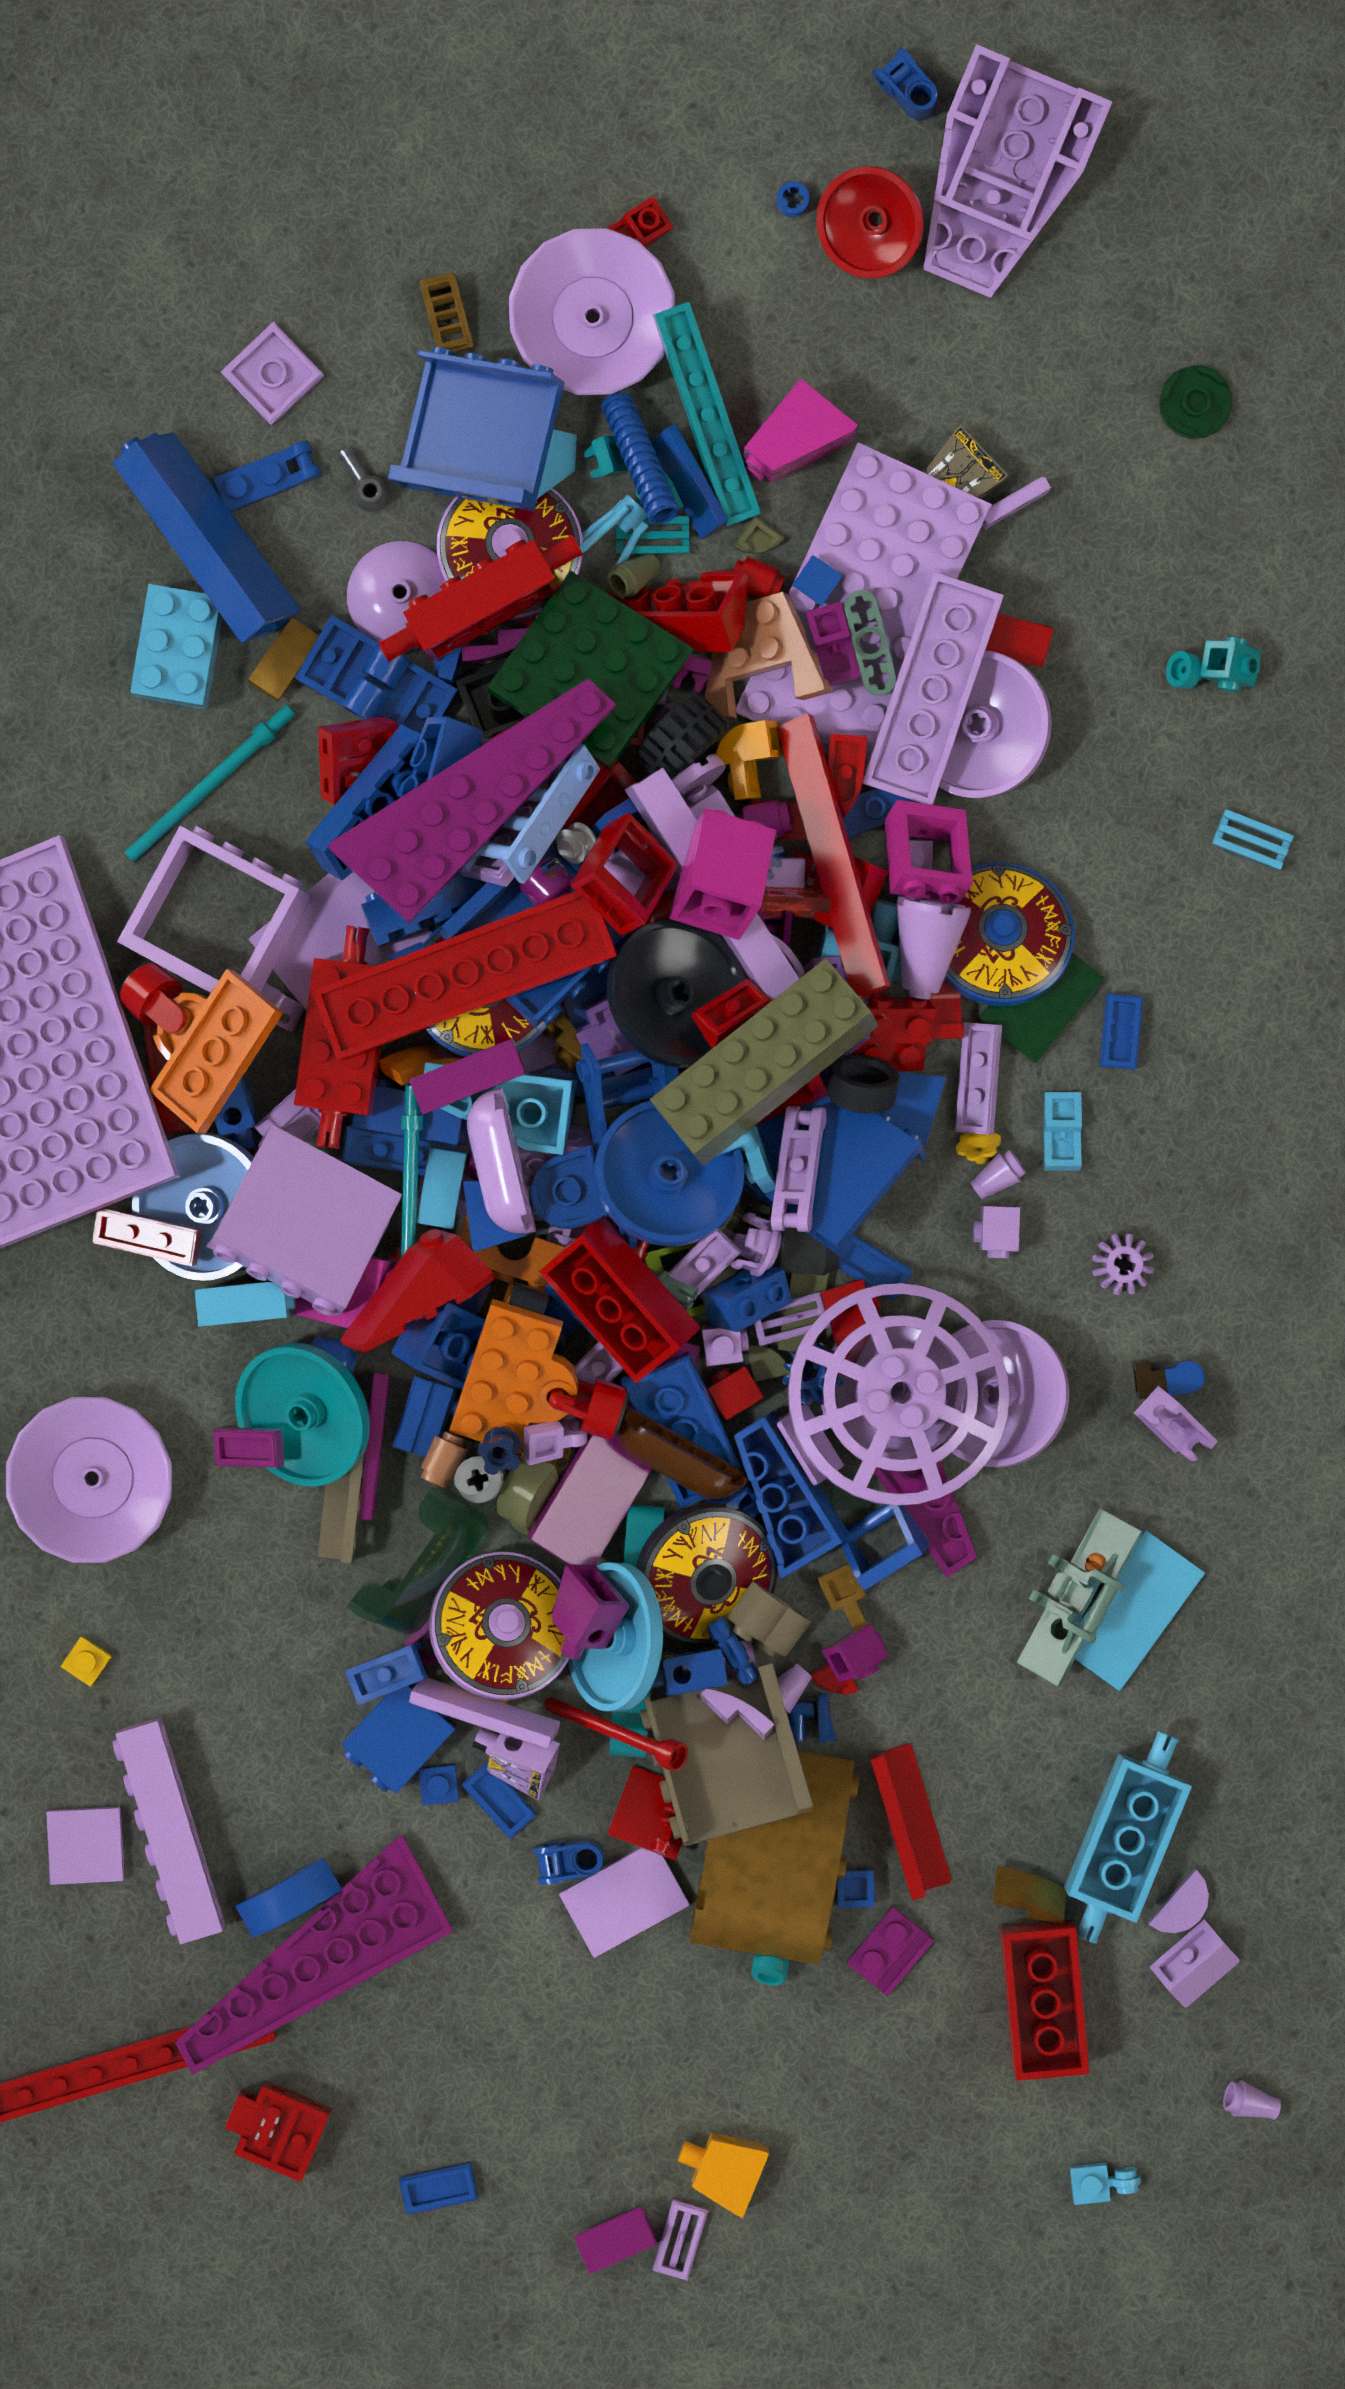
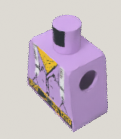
M481 1727L472 1747L490 1755L487 1769L490 1774L539 1801L555 1771L560 1743L552 1741L549 1748H543L501 1733L497 1735Z

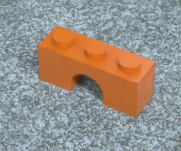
M465 1215L458 1236L472 1250L468 1215ZM535 1237L529 1254L519 1260L506 1258L500 1252L498 1245L474 1251V1253L489 1269L494 1270L493 1274L496 1279L513 1284L516 1277L528 1281L529 1287L546 1291L545 1288L548 1282L538 1271L565 1247Z

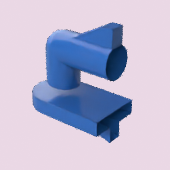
M820 1693L819 1743L837 1741L830 1716V1696L828 1693ZM797 1701L789 1714V1724L794 1741L796 1742L806 1741V1718H817L815 1701Z

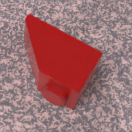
M861 1279L821 1292L825 1309H829L839 1300L859 1290L866 1289L868 1286ZM871 1298L876 1310L881 1309L879 1298ZM857 1304L847 1308L830 1321L836 1347L849 1334L866 1324ZM871 1334L857 1342L844 1359L856 1363Z

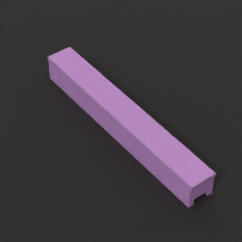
M661 768L638 784L635 783L628 787L625 791L659 844L679 863L676 870L681 876L697 819L664 768ZM758 914L755 915L740 940L718 934L736 955L746 978L754 983L771 1000H774L799 980L796 972Z

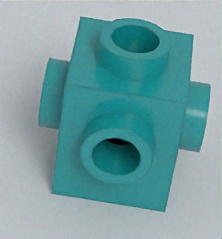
M1226 637V641L1206 640L1200 677L1218 683L1217 689L1228 692H1239L1240 687H1255L1257 674L1260 669L1261 651L1247 646L1248 640L1242 638Z

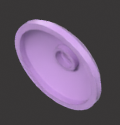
M395 541L380 545L363 556L353 569L347 587L349 613L358 630L378 642L407 627L405 623L408 621L403 612L409 609L408 603L421 595L427 594L428 597H431L440 592V586L445 582L439 568L437 554L429 548L414 542ZM399 586L407 589V594L402 599L393 596L395 588Z

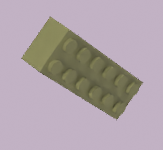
M825 958L650 1098V1101L701 1165L705 1166L878 1027V1024L870 1009Z

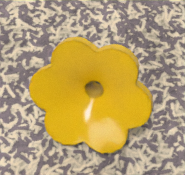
M963 1133L960 1136V1142L956 1145V1153L966 1156L969 1161L985 1164L988 1162L989 1157L997 1153V1147L1001 1144V1136L997 1133H994V1135Z

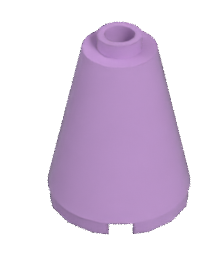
M898 896L897 914L902 988L909 989L908 996L930 999L931 993H939L969 920L971 908H965V905L943 903L932 899L916 902V898Z

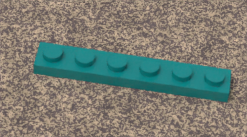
M685 302L652 314L711 489L729 520L724 526H729L761 514L690 302Z

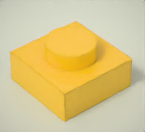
M82 1635L60 1667L91 1687L112 1655Z

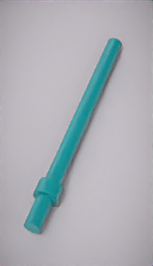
M285 704L265 724L261 721L251 730L253 735L124 851L131 861L135 862L262 745L267 747L277 737L274 734L295 716L292 710Z
M406 1085L405 1114H401V1130H404L401 1257L409 1247L416 1243L419 1130H423V1115L420 1114V1107L411 1085Z

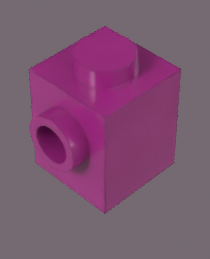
M871 1624L852 1630L821 1650L839 1682L858 1676L860 1679H864L880 1669L878 1663L889 1656L884 1648L882 1637L874 1630Z

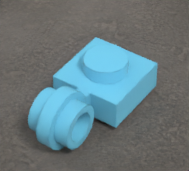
M1106 2162L1069 2166L1074 2205L1111 2201L1109 2187H1116L1119 2194H1132L1139 2191L1138 2185L1142 2183L1141 2175L1137 2173L1135 2167L1116 2168L1114 2170L1115 2176L1108 2177Z

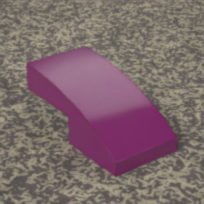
M837 602L806 611L824 679H827L832 687L862 678L842 603Z
M529 628L498 630V645L462 646L463 664H480L510 655Z

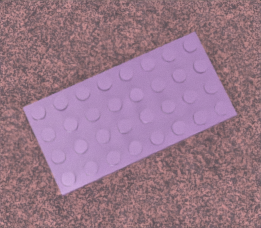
M858 442L796 578L812 555L842 574V579L823 606L841 602L847 625L848 621L845 613L847 597L858 590H865L874 595L878 603L897 681L933 572L955 579L958 578L992 504ZM792 586L788 595H790L807 635L805 637L811 651L817 655L806 611L823 606H820ZM863 597L855 598L856 604L851 606L850 609L852 613H859L862 623L854 624L855 631L858 632L867 626L877 627V620L874 618L869 622L867 617V610L872 608L871 602H864ZM865 633L860 638V648L867 654H874L881 647V639L876 633ZM885 654L875 660L864 659V667L867 668L872 665L874 670V676L869 678L870 685H877L878 690L885 689V682L890 680L889 673L883 674L879 662H887ZM791 665L750 677L736 707V713L755 722L775 720L778 721L779 725L809 713L814 716L824 754L828 756L831 732L868 736L865 763L866 773L894 688L886 695L876 696L866 690L863 680L860 678L832 686L831 693L800 700L795 698Z

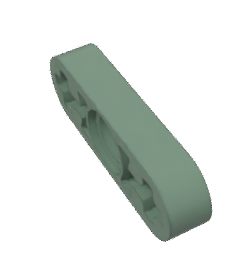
M858 590L847 597L845 613L863 684L869 693L883 696L894 688L896 674L877 600L870 592ZM863 597L864 602H871L872 608L867 610V617L869 622L875 618L878 624L877 627L867 626L858 632L855 631L854 624H862L859 613H852L850 609L851 606L856 604L855 598ZM865 633H876L881 639V647L874 654H867L860 648L859 641ZM885 654L887 662H879L883 674L889 673L890 680L885 682V689L878 690L877 685H870L869 678L874 676L873 666L870 665L865 668L863 660H875Z

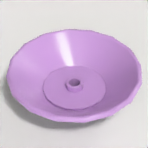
M608 228L572 229L543 242L520 267L509 296L510 332L523 361L530 368H532L533 364H539L554 369L553 374L565 382L563 390L576 395L613 394L642 381L664 357L665 351L652 314L674 307L675 292L662 263L638 240ZM589 312H597L600 316L599 320L595 323L588 322L586 315Z
M71 1397L42 1409L18 1433L6 1462V1498L18 1527L41 1550L72 1563H106L137 1550L159 1528L172 1498V1462L160 1433L136 1409L107 1397ZM90 1471L96 1472L99 1476V1481L95 1485L87 1481V1474Z

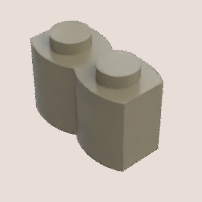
M755 1582L750 1584L727 1616L735 1624L732 1630L749 1643L753 1638L757 1639L755 1645L771 1657L776 1652L787 1657L811 1623L797 1609Z

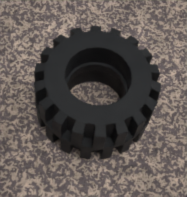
M699 692L693 693L677 703L657 723L639 746L635 759L650 774L664 768L672 780L690 765L698 762L702 765L707 760V756L712 755L718 748L720 741L728 733L731 722Z

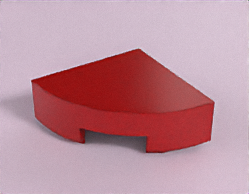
M829 1664L810 1673L812 1679L829 1692L846 1695L859 1691L853 1678L839 1682Z

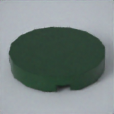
M1202 365L1181 368L1174 372L1163 385L1159 397L1160 414L1166 426L1177 435L1188 439L1206 438L1218 432L1229 418L1232 409V397L1225 378L1212 368Z

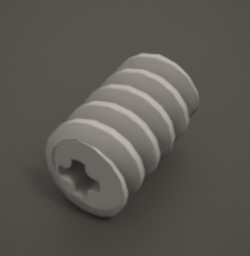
M483 1456L471 1457L463 1461L457 1468L454 1477L455 1487L468 1501L483 1503L493 1500L499 1496L501 1487L509 1474L508 1469L499 1470L497 1474L490 1475L484 1470L485 1461ZM487 1474L488 1481L478 1483L476 1476Z

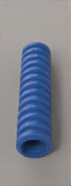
M628 392L614 393L602 402L601 409L605 414L607 423H609L611 432H613L614 440L624 459L625 466L628 468L629 475L632 477V482L636 486L637 494L640 495L639 498L647 513L648 520L652 524L669 522L679 513V505L668 484L667 477L664 475L663 468L660 466L659 459L656 457V452L637 412L636 405L633 403L632 396Z

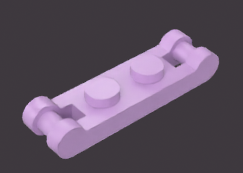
M788 1106L786 1109L771 1213V1228L773 1231H785L786 1227L797 1228L798 1232L811 1231L821 1143L827 1119L825 1107H813L812 1111L801 1110L799 1106ZM800 1125H809V1130H798V1128H800ZM797 1204V1213H787V1205Z

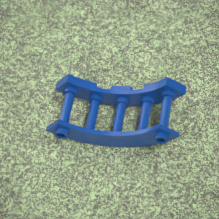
M581 1044V1060L576 1062L579 1079L583 1083L586 1111L596 1155L607 1131L604 1110L653 1097L679 1076L678 1067H670L652 1061L637 1050L597 1060L589 1044ZM646 1062L652 1064L653 1078H650L648 1083L602 1095L601 1074ZM613 1221L615 1230L621 1236L624 1235L628 1245L631 1248L637 1247V1238L624 1231Z

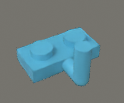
M754 1125L717 1156L740 1148L741 1152L745 1151L748 1162L744 1163L745 1174L750 1184L757 1183L765 1194L775 1190L776 1181L758 1127Z

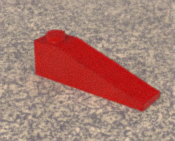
M710 571L700 573L701 580L682 584L679 578L667 580V585L657 589L648 590L644 586L632 598H619L612 591L606 592L683 641L695 651L732 652L745 629L748 579L746 571Z
M437 1229L427 1231L421 1235L419 1241L406 1250L341 1337L342 1345L367 1352L404 1333L407 1329V1323L423 1317L429 1320L438 1315L437 1307L453 1299L457 1304L469 1299L494 1280V1274L458 1235Z

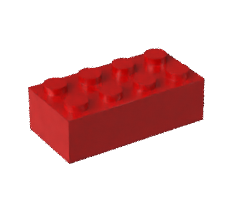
M604 1216L599 1218L538 1271L635 1383L639 1382L679 1350L701 1328Z
M1072 1919L1064 1920V1924L1039 1922L999 1926L1012 2072L1016 2081L1090 2074L1077 1932Z

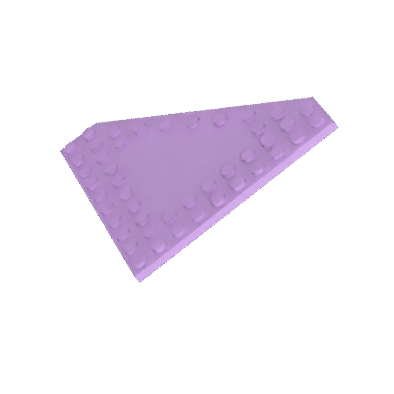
M60 835L0 860V1249L180 1177L154 1099L149 1091L150 1088L66 840Z

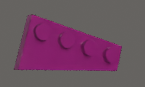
M939 1461L936 1463L942 1484L948 1482L942 1463ZM876 1467L874 1471L888 1493H918L928 1490L922 1469L892 1471ZM953 1492L924 1503L905 1505L930 1542L927 1550L947 1578L977 1558Z

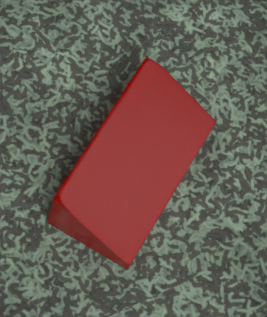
M747 978L693 1012L692 1017L713 1049L772 1000Z

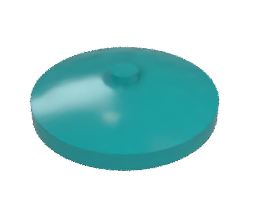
M284 1343L276 1345L255 1357L241 1374L235 1395V1411L239 1428L282 1429L284 1465L278 1468L265 1467L270 1472L287 1482L312 1487L332 1483L357 1465L366 1450L369 1440L370 1419L368 1407L357 1381L349 1370L335 1357L312 1345Z

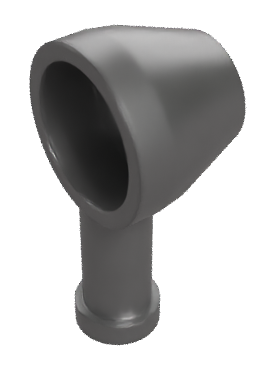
M349 446L338 453L337 456L340 460H343L356 482L353 489L354 501L363 511L378 512L389 501L390 491L388 485L380 477L368 475L355 454V448ZM370 485L377 488V494L371 498L364 495V489Z

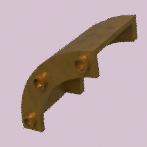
M797 1751L812 1801L813 1811L707 1840L702 1878L700 1877L689 1943L764 1956H774L816 1965L820 1964L822 1952H829L831 1947L833 1930L828 1929L837 1879L844 1880L847 1857H842L841 1854L850 1798H856L859 1785V1776H853V1760Z

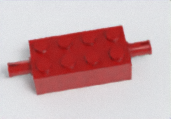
M571 534L566 539L544 551L542 548L539 549L534 539L528 543L525 540H520L509 546L505 550L507 554L495 561L492 558H488L473 567L474 573L461 579L460 576H456L447 580L440 586L441 591L431 597L424 594L408 603L409 609L403 612L408 621L405 623L407 627L377 642L388 663L417 646L419 649L423 648L427 657L433 663L550 598L559 588L554 577V570L583 555L574 536Z
M346 926L343 958H339L338 961L314 958L294 1105L318 1109V1112L321 1113L316 1146L327 1147L328 1145L330 1148L339 1149L343 1116H347V1113L372 1116L382 1045L337 1061L312 990L375 967L365 962L367 939L370 931L368 928L358 927L357 934L355 926Z

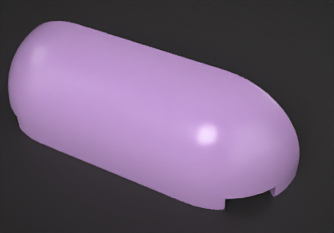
M503 1087L495 1088L482 1094L473 1103L467 1117V1131L484 1205L491 1220L501 1229L515 1234L536 1232Z

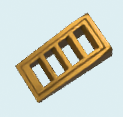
M450 272L419 281L436 347L448 349L454 353L474 348L455 273ZM451 287V293L430 297L429 292ZM451 302L455 303V308L434 312L433 307ZM455 317L459 318V323L438 327L437 322ZM462 331L463 338L442 343V336Z

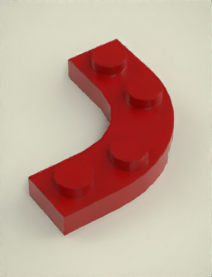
M831 732L828 769L842 818H844L853 807L861 791L865 773L868 736ZM752 799L751 805L770 800ZM797 801L788 802L793 830L787 831L785 836L776 837L775 839H807Z

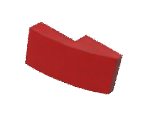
M653 196L624 213L621 220L607 228L634 238L647 248L671 231L673 225Z

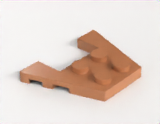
M780 592L746 602L745 629L734 650L723 653L712 652V665L704 698L729 721L737 719L734 681L792 665L795 698L806 700L831 693V686L828 680L823 678L819 669L821 664L816 653L811 651L805 637L807 635L790 595Z

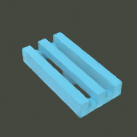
M1226 809L1220 820L1212 845L1276 870H1281L1294 835ZM1231 820L1280 839L1283 842L1281 846L1228 826V821ZM1224 833L1278 855L1276 860L1223 840L1222 836Z

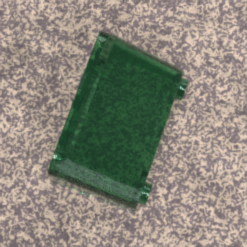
M435 1484L419 1506L421 1522L433 1531L435 1535L399 1585L390 1580L381 1586L378 1584H363L347 1606L349 1610L359 1617L401 1634L411 1635L422 1628L430 1617L435 1596L444 1581L459 1566L472 1558L489 1532L488 1518L481 1510L450 1488L446 1489Z

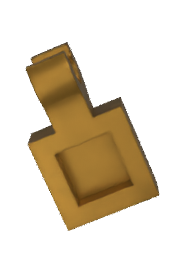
M849 1563L818 1577V1581L832 1611L843 1607L853 1630L867 1625L857 1603V1600L866 1597V1594L856 1580Z

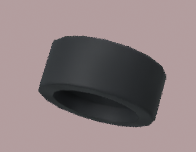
M868 1055L843 1056L835 1060L831 1065L827 1094L830 1100L837 1106L852 1112L863 1114L884 1112L895 1104L900 1075L893 1065L880 1058Z

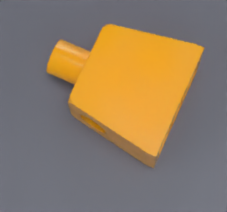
M711 2132L705 2148L685 2140L677 2161L696 2169L692 2177V2187L733 2214L743 2218L769 2156V2146L763 2143Z

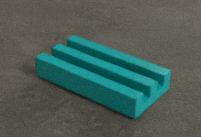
M676 516L663 524H652L648 517H646L643 521L648 526L682 525V531H644L638 540L682 539V546H635L630 554L689 555V516ZM617 524L616 555H621L625 548L624 540H629L633 532L625 533Z

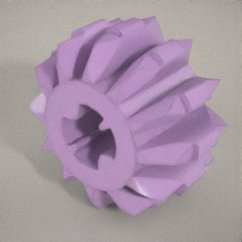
M1113 1234L1110 1236L1113 1248H1110L1104 1242L1098 1244V1247L1106 1253L1105 1257L1092 1255V1261L1103 1263V1267L1094 1269L1092 1273L1094 1276L1106 1273L1107 1276L1100 1283V1286L1104 1289L1115 1281L1113 1294L1120 1295L1123 1283L1128 1294H1134V1280L1142 1287L1148 1284L1146 1279L1140 1276L1141 1272L1153 1274L1154 1268L1143 1266V1261L1151 1260L1154 1257L1153 1253L1139 1254L1146 1245V1242L1143 1240L1138 1241L1132 1248V1234L1125 1235L1123 1246H1121L1118 1235ZM1121 1254H1126V1260L1132 1263L1130 1270L1124 1269V1275L1119 1274V1267L1114 1266L1116 1258L1122 1259Z

